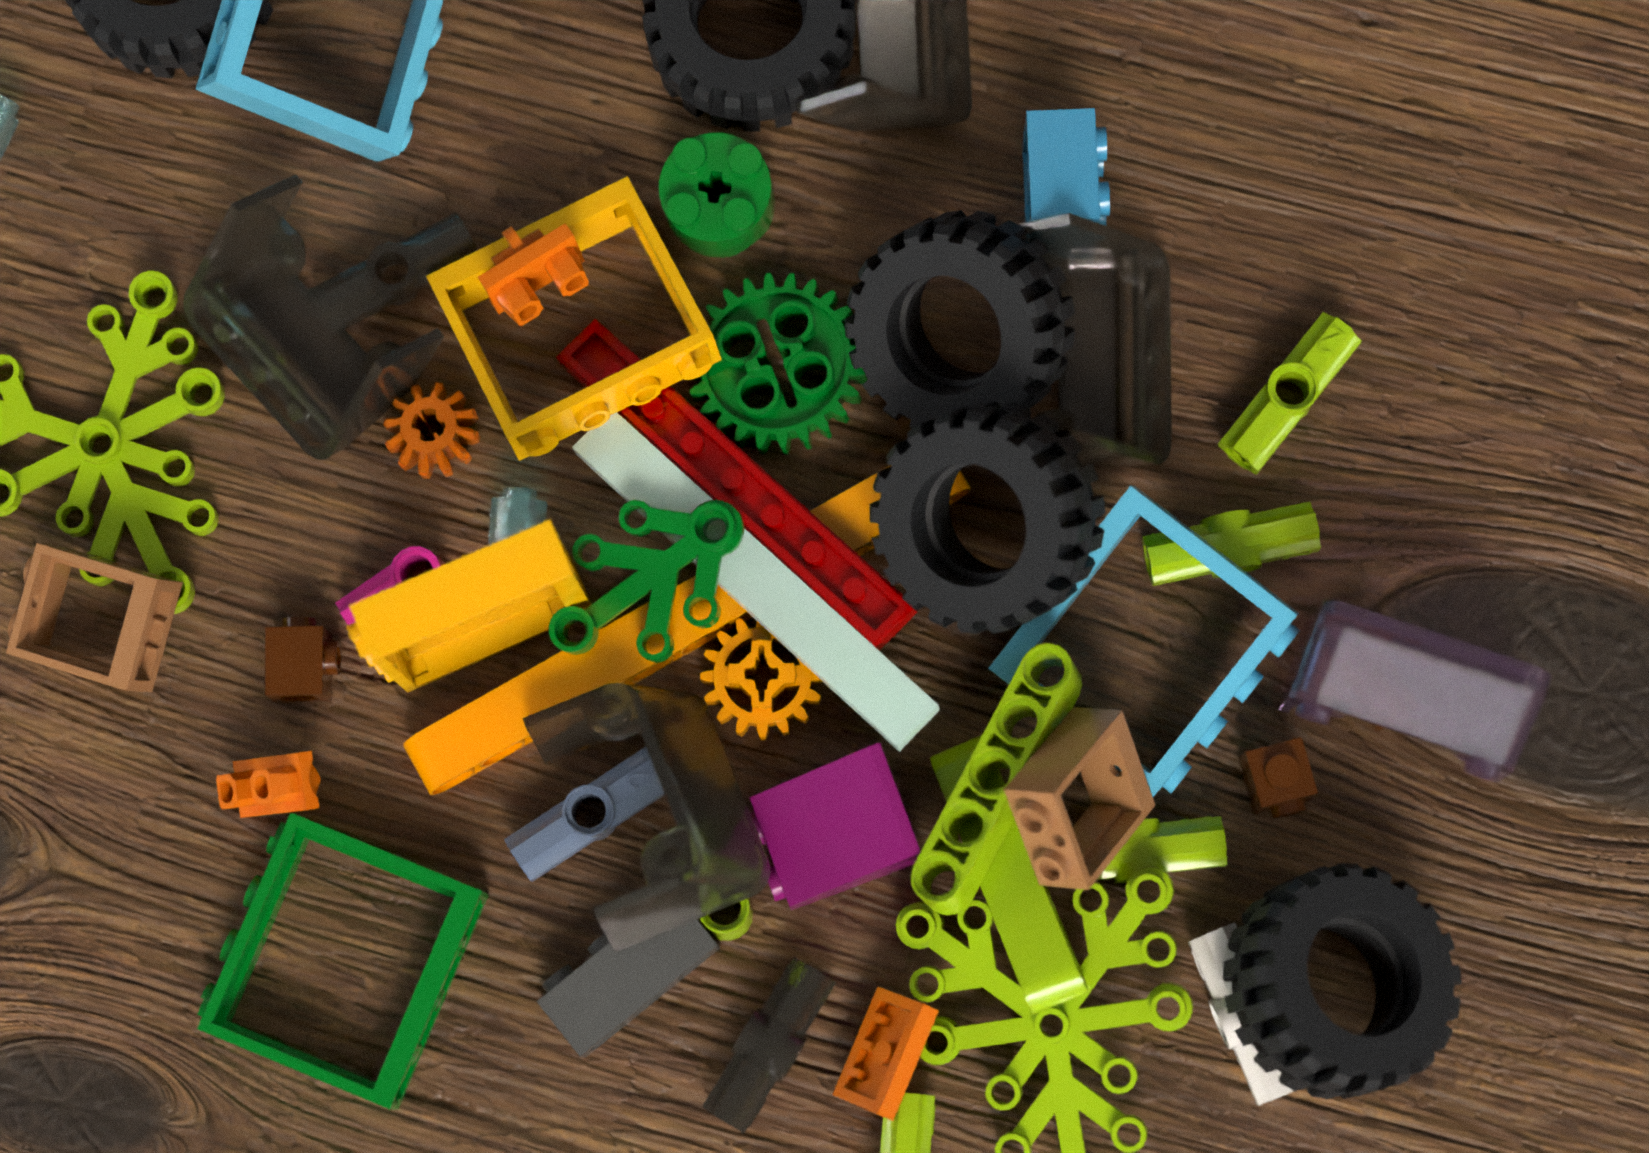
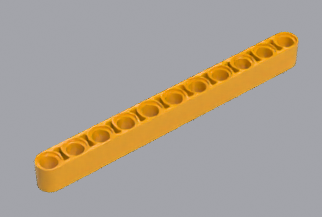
M961 470L954 480L949 506L964 497L971 490ZM877 473L810 510L859 556L874 549L872 538L879 535L878 523H871L869 521L870 503L880 500L881 493L875 492L873 489ZM695 576L677 585L669 627V633L674 639L675 646L672 655L667 660L659 663L651 662L642 657L637 650V637L645 629L649 602L601 628L596 644L588 652L572 655L561 651L414 734L403 743V747L429 794L436 795L442 793L717 638L716 634L720 630L726 633L735 628L737 619L742 618L745 622L751 619L752 616L720 586H717L715 599H717L721 607V615L718 622L706 629L692 625L684 616L683 605L687 597L694 592ZM708 600L697 602L693 608V616L697 620L706 619L711 613V604ZM655 634L648 639L646 648L649 654L661 652L665 645L663 636Z

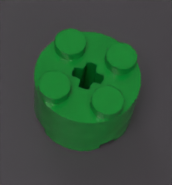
M718 132L685 138L676 144L662 168L659 179V197L663 211L675 236L692 251L716 258L735 256L754 244L769 229L775 211V195L770 173L759 150L742 138ZM716 188H724L726 193L721 194L719 203H710L708 195H713Z

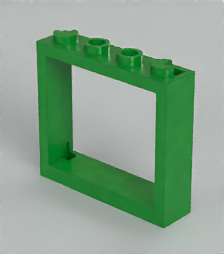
M290 812L287 822H280L275 836H270L266 852L272 856L263 877L256 875L246 891L243 907L248 908V912L240 930L233 928L223 944L219 959L225 962L218 981L216 984L210 982L200 997L203 999L197 1015L202 1018L197 1029L387 1109L399 1110L489 895L482 890ZM309 840L453 899L377 1081L232 1022Z

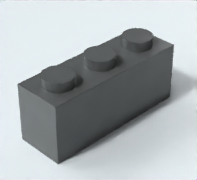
M660 891L651 895L632 912L638 919L621 934L615 928H611L587 948L592 957L574 971L567 964L542 984L546 994L536 1002L580 1057L586 1058L720 949L675 891H672L666 897Z

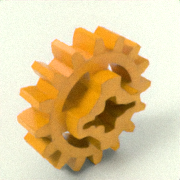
M742 618L736 620L738 634L730 637L721 630L716 634L722 646L720 652L705 650L704 657L709 663L714 665V670L700 673V680L702 683L714 685L715 687L714 690L704 696L706 704L709 706L721 703L723 707L716 717L717 721L722 725L735 718L737 720L736 734L741 737L744 736L750 726L757 727L760 740H766L769 727L776 725L784 737L790 735L788 720L794 717L804 724L809 721L803 706L805 702L816 705L820 704L821 696L811 689V684H819L823 681L796 656L795 658L799 665L783 663L774 654L773 642L784 645L758 621L755 628L748 629L747 624ZM751 643V652L740 663L727 666L736 651ZM762 653H764L766 665H768L770 673L778 675V679L768 681L767 689L764 690L763 702H761V696L755 681L747 679L748 676L757 674L758 665H761ZM726 689L742 691L751 700L752 713L738 707L728 696ZM798 689L797 694L787 706L774 712V702L785 691H796Z

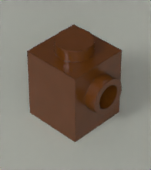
M286 617L282 619V627H265V696L275 703L332 701V675H340L341 672L340 642L332 641V634L324 626H316V619L311 617Z
M1302 737L1246 751L1238 759L1254 815L1270 811L1272 819H1278L1306 811L1304 801L1310 800L1318 793Z

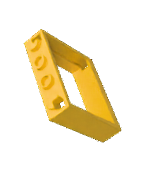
M628 176L516 231V233L522 239L539 228L545 236L566 223L582 252L632 227L690 336L567 398L518 421L463 310L488 298L478 276L495 266L491 257L508 247L504 238L426 276L519 461L529 456L544 455L553 450L559 441L581 430H594L605 424L611 415L631 405L646 404L654 400L661 390L683 379L692 380L709 371L713 364L722 360L710 328Z
M547 520L349 605L356 622L348 625L347 630L351 640L355 643L360 658L365 657L369 666H374L379 675L383 674L388 683L395 681L408 693L549 632L550 620L558 610L568 606H576L585 610L591 605V601L574 561L551 520Z

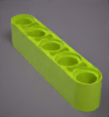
M1051 643L1038 644L1031 648L1023 657L914 864L911 873L912 887L915 893L939 914H958L965 910L972 902L1015 820L1004 791L1005 787L1070 712L1080 695L1082 688L1081 674L1067 651L1059 645ZM1053 666L1064 667L1063 677L1057 684L1049 687L1039 686V678L1044 670ZM1025 717L1037 718L1036 729L1031 735L1020 739L1012 737L1013 727L1019 720ZM999 768L1010 769L1009 781L1004 787L994 791L985 789L986 779L992 771ZM975 819L983 821V829L977 839L969 843L959 842L958 834L960 828L966 822ZM942 872H955L956 880L952 889L944 895H932L931 885L935 877Z
M982 735L930 757L946 802L949 800ZM999 769L992 771L985 782V789L990 791L999 790L1005 786ZM970 820L960 828L959 835L963 843L972 842L979 837L983 829L982 820ZM1014 820L980 887L1026 1001L1033 1014H1037L1089 992V989L1048 887L1039 885L1018 826Z

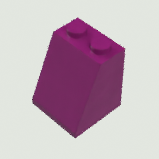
M880 742L749 797L754 812L744 815L755 847L767 844L774 866L764 869L774 900L777 902L786 898L791 911L913 866L921 853Z

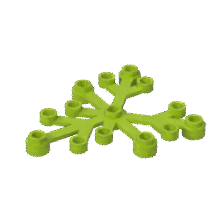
M145 271L137 275L129 287V300L137 312L127 339L123 334L125 327L124 319L114 307L106 304L98 305L90 311L87 317L89 330L101 340L115 369L98 416L88 418L79 425L35 411L22 384L24 379L22 365L12 356L0 354V367L11 364L14 369L10 379L0 381V393L4 399L0 400V446L27 433L69 445L13 474L0 469V487L7 486L9 489L8 499L0 504V517L13 513L19 507L23 495L78 469L67 501L56 512V523L69 536H84L92 529L94 524V516L90 507L103 475L111 495L92 547L87 554L115 562L113 557L124 527L127 525L148 571L183 582L182 594L178 598L174 613L178 614L186 610L193 602L195 586L192 579L185 572L172 565L147 512L183 523L191 533L198 536L208 535L216 529L219 522L218 513L205 500L195 499L187 501L134 484L123 463L159 474L166 483L174 487H182L188 484L194 477L195 466L185 453L179 450L163 452L132 441L189 413L196 416H208L215 413L224 402L225 389L220 379L212 371L206 368H192L183 373L179 378L175 394L123 419L138 378L170 362L177 365L188 364L194 360L198 353L196 339L183 328H173L167 331L162 340L150 345L159 319L168 316L175 309L178 293L174 284L166 275L158 271ZM155 290L164 291L165 299L159 306H148L147 299L151 292ZM104 315H113L115 319L113 327L108 331H98L97 323L99 319ZM176 339H188V348L183 354H171V345ZM203 386L211 387L212 396L207 402L200 404L194 401V394L198 388ZM101 436L110 437V448L105 453H95L93 449L94 442ZM174 460H183L185 462L183 474L175 478L169 477L167 473L169 464ZM197 509H207L209 519L206 524L200 527L193 526L191 523L192 514ZM74 510H82L84 515L82 523L76 528H68L66 524L68 514ZM79 569L81 576L95 586H106L114 580L104 576L94 578L91 577L90 572Z
M1146 866L1138 869L1130 876L1126 885L1128 901L1109 927L1106 916V909L1109 905L1107 889L1098 882L1091 886L1102 897V904L1095 911H1089L1082 906L1080 896L1084 890L1076 889L1073 895V905L1075 910L1082 915L1088 956L1080 968L1089 992L1037 1014H1033L1020 985L997 968L991 934V926L994 919L986 901L973 899L968 907L957 915L960 928L967 933L969 947L944 929L945 921L943 915L935 912L924 901L909 904L899 913L896 920V931L898 937L905 945L913 949L929 947L954 966V968L941 970L935 966H923L916 970L909 982L910 991L916 999L922 1002H932L942 996L943 993L983 987L1022 1016L958 1026L950 1018L937 1016L930 1032L939 1031L943 1033L947 1038L948 1045L945 1051L938 1053L932 1051L926 1041L920 1055L925 1062L932 1065H943L952 1061L961 1050L1026 1041L1006 1070L994 1076L986 1086L985 1094L988 1103L997 1110L1005 1111L1013 1108L1020 1101L1023 1091L1022 1086L1046 1055L1049 1082L1015 1129L1005 1133L998 1140L995 1146V1153H1003V1144L1008 1140L1019 1141L1024 1148V1153H1032L1033 1142L1054 1113L1061 1153H1086L1079 1111L1109 1132L1113 1144L1120 1151L1126 1153L1136 1152L1145 1144L1148 1136L1145 1122L1138 1116L1125 1115L1074 1077L1070 1053L1099 1073L1104 1086L1109 1091L1123 1094L1130 1091L1137 1082L1138 1069L1135 1063L1127 1057L1115 1056L1084 1032L1149 1022L1160 1030L1175 1031L1182 1028L1189 1021L1193 1012L1192 997L1186 988L1174 982H1165L1157 985L1145 999L1079 1008L1107 969L1143 963L1161 968L1169 965L1175 958L1177 944L1175 939L1167 932L1154 931L1148 934L1145 939L1128 941L1147 914L1161 912L1170 904L1173 898V881L1163 869L1155 866ZM1144 880H1153L1159 885L1160 896L1156 901L1147 902L1139 896L1138 887ZM972 906L982 908L986 914V922L981 928H973L966 921V912ZM914 915L925 917L929 923V930L923 937L914 936L909 930V920ZM1161 938L1167 941L1170 946V954L1166 959L1155 960L1149 955L1148 944L1152 939ZM923 973L934 975L938 981V989L932 995L924 994L918 987V979ZM1164 997L1174 998L1180 1006L1179 1014L1171 1019L1162 1017L1157 1009L1158 1001ZM1054 1014L1060 1017L1063 1022L1062 1032L1055 1036L1045 1033L1042 1029V1019L1044 1016ZM1116 1064L1126 1066L1131 1073L1130 1082L1123 1086L1114 1084L1109 1078V1069ZM999 1081L1010 1083L1015 1091L1013 1100L1009 1102L999 1101L993 1092L994 1085ZM1125 1123L1136 1125L1141 1133L1140 1140L1134 1144L1124 1143L1118 1134L1119 1127Z

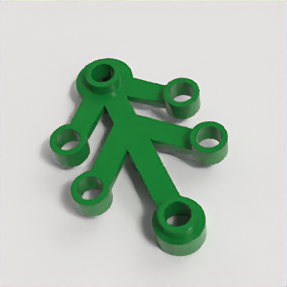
M631 500L625 503L619 511L618 519L620 526L630 535L643 537L654 530L684 536L665 551L605 542L594 534L580 536L573 545L572 555L575 562L584 569L597 571L604 566L637 571L585 610L576 606H568L558 610L549 623V636L553 644L562 651L572 655L588 652L596 644L600 628L651 592L645 629L639 633L636 646L640 655L651 662L659 663L667 660L672 655L675 646L674 639L669 633L679 571L697 557L694 592L685 600L683 613L687 621L695 627L706 629L715 625L721 615V607L715 597L722 557L734 552L744 536L743 519L740 513L727 502L709 500L698 505L692 513L651 508L641 500ZM636 509H644L647 515L645 523L638 528L630 527L628 522L630 514ZM717 520L723 521L726 526L724 535L717 540L709 539L707 528L710 523ZM590 543H598L600 547L599 557L592 562H585L582 557L585 546ZM701 600H708L711 604L710 615L703 620L695 619L693 616L695 604ZM576 622H583L586 628L585 636L578 642H571L568 637L570 626ZM661 634L665 640L663 649L657 654H649L646 648L648 639L652 635Z

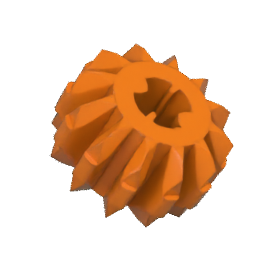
M436 382L431 388L430 396L426 397L418 384L411 387V394L415 401L408 404L402 398H394L392 404L402 416L384 419L383 425L386 430L395 433L394 436L385 442L386 448L390 453H401L398 464L404 471H408L418 463V472L421 478L429 479L433 474L435 464H438L444 476L449 477L453 475V467L449 460L456 457L464 464H468L472 460L471 455L462 445H474L480 442L481 436L478 431L468 428L479 419L478 414L474 408L462 409L465 405L466 397L459 390L446 398V388L442 383ZM438 421L444 430L443 433L439 436L435 432L433 433L435 440L427 441L421 433V429L424 425L431 429L429 422Z

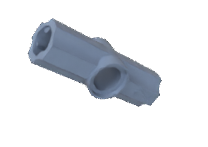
M647 745L588 785L574 788L566 796L565 800L505 838L504 841L529 880L533 882L594 841L607 838L617 826L677 788L651 746ZM588 799L601 800L606 807V815L603 821L593 828L581 827L576 820L578 806Z

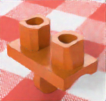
M566 223L545 236L538 228L520 239L512 226L505 229L501 233L508 247L491 257L495 265L493 268L478 276L481 285L488 295L489 301L497 313L501 314L505 311L519 326L525 325L540 315L544 308L535 292L553 281L563 297L572 296L589 284L582 265L585 262L573 233Z
M312 751L233 761L234 773L217 775L216 778L219 806L222 810L239 807L240 818L318 809L319 801L316 794L321 778L312 764Z

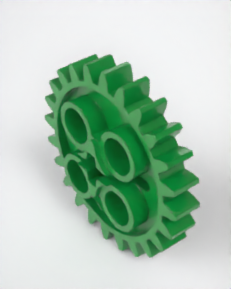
M766 273L763 288L756 290L752 282L745 278L743 279L744 295L738 298L734 293L725 289L723 290V295L727 306L723 310L710 304L705 307L713 321L708 327L714 336L722 360L713 364L704 375L692 379L700 383L689 391L695 402L707 401L700 409V413L708 420L719 417L716 427L723 434L727 435L736 428L735 442L741 449L748 444L752 437L756 438L757 448L760 454L764 455L769 449L772 440L778 441L784 455L789 454L791 439L799 438L807 450L811 449V432L818 430L823 436L830 439L832 433L828 421L832 417L843 423H848L849 421L847 412L842 406L843 403L860 404L862 401L859 392L851 385L864 383L868 378L861 367L858 369L853 368L849 352L856 348V345H854L855 339L845 337V319L853 315L852 309L845 306L834 311L839 301L834 290L827 292L819 299V286L815 279H811L803 290H799L794 273H789L783 287H777L771 273ZM801 319L808 323L805 332L798 337L787 338L780 334L782 327L790 320ZM760 320L768 322L773 339L783 360L785 371L797 399V405L794 408L787 406L780 384L772 368L771 360L757 326ZM749 339L755 342L754 349L746 357L733 358L728 355L729 348L738 340ZM820 369L827 373L826 380L817 388L808 389L799 385L800 378L809 370ZM768 389L774 392L773 400L764 408L753 409L746 405L749 396L756 390Z

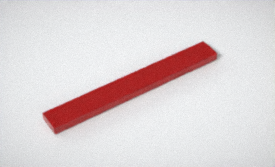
M596 319L556 356L559 365L585 388L641 361L637 355ZM671 386L661 390L654 400L646 404L631 405L617 412L713 500H721L732 505L740 513L744 522V528L879 651L917 613V610L915 611L903 600L904 595L892 586L890 582Z

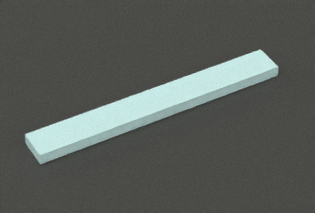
M618 413L611 415L602 426L588 431L572 446L575 454L627 502L641 500L651 508L692 513L701 503L713 500ZM636 509L643 517L647 518L644 509ZM720 520L710 523L707 528L708 538L711 540L721 538L726 530L725 523ZM744 528V536L738 548L731 554L722 557L718 586L900 752L939 712V705ZM661 532L673 544L684 537ZM698 557L692 561V562L695 563L696 565H697Z

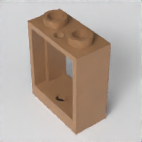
M36 543L34 553L29 557L24 568L23 579L25 586L19 607L13 613L9 622L8 635L10 640L6 653L121 690L153 692L183 582L64 546ZM71 567L134 585L112 665L50 646Z
M1073 707L1004 789L1038 883L1042 886L1089 890L1155 806L1123 711L1115 709ZM1114 765L1118 766L1121 771H1118ZM1081 772L1092 804L1072 827L1061 794L1078 773Z

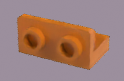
M877 986L832 1095L893 1121L939 1011L921 1002Z

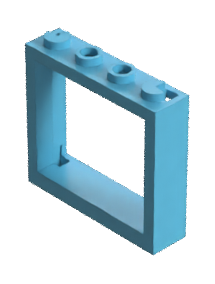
M262 0L221 1L195 90L376 162L398 156L407 147L412 136L413 123L409 119L414 101L422 95L427 83L428 71L424 69L429 49L433 48L437 43L442 31L443 21L439 18L443 0L412 1L376 128L241 74Z
M1130 486L1099 525L1105 531L1102 547L1089 553V556L1094 558L1095 565L1088 578L1076 583L1077 591L1065 602L1022 624L988 669L1009 684L1026 653L1043 642L1139 517L1142 516L1272 617L1271 621L1154 769L1151 771L1141 763L1152 797H1154L1161 787L1172 793L1192 768L1190 764L1183 760L1197 742L1207 749L1228 721L1219 714L1234 696L1243 703L1258 685L1264 675L1255 668L1266 654L1271 651L1279 658L1300 630L1291 623L1299 613L1136 486ZM1114 765L1118 771H1121L1118 766Z

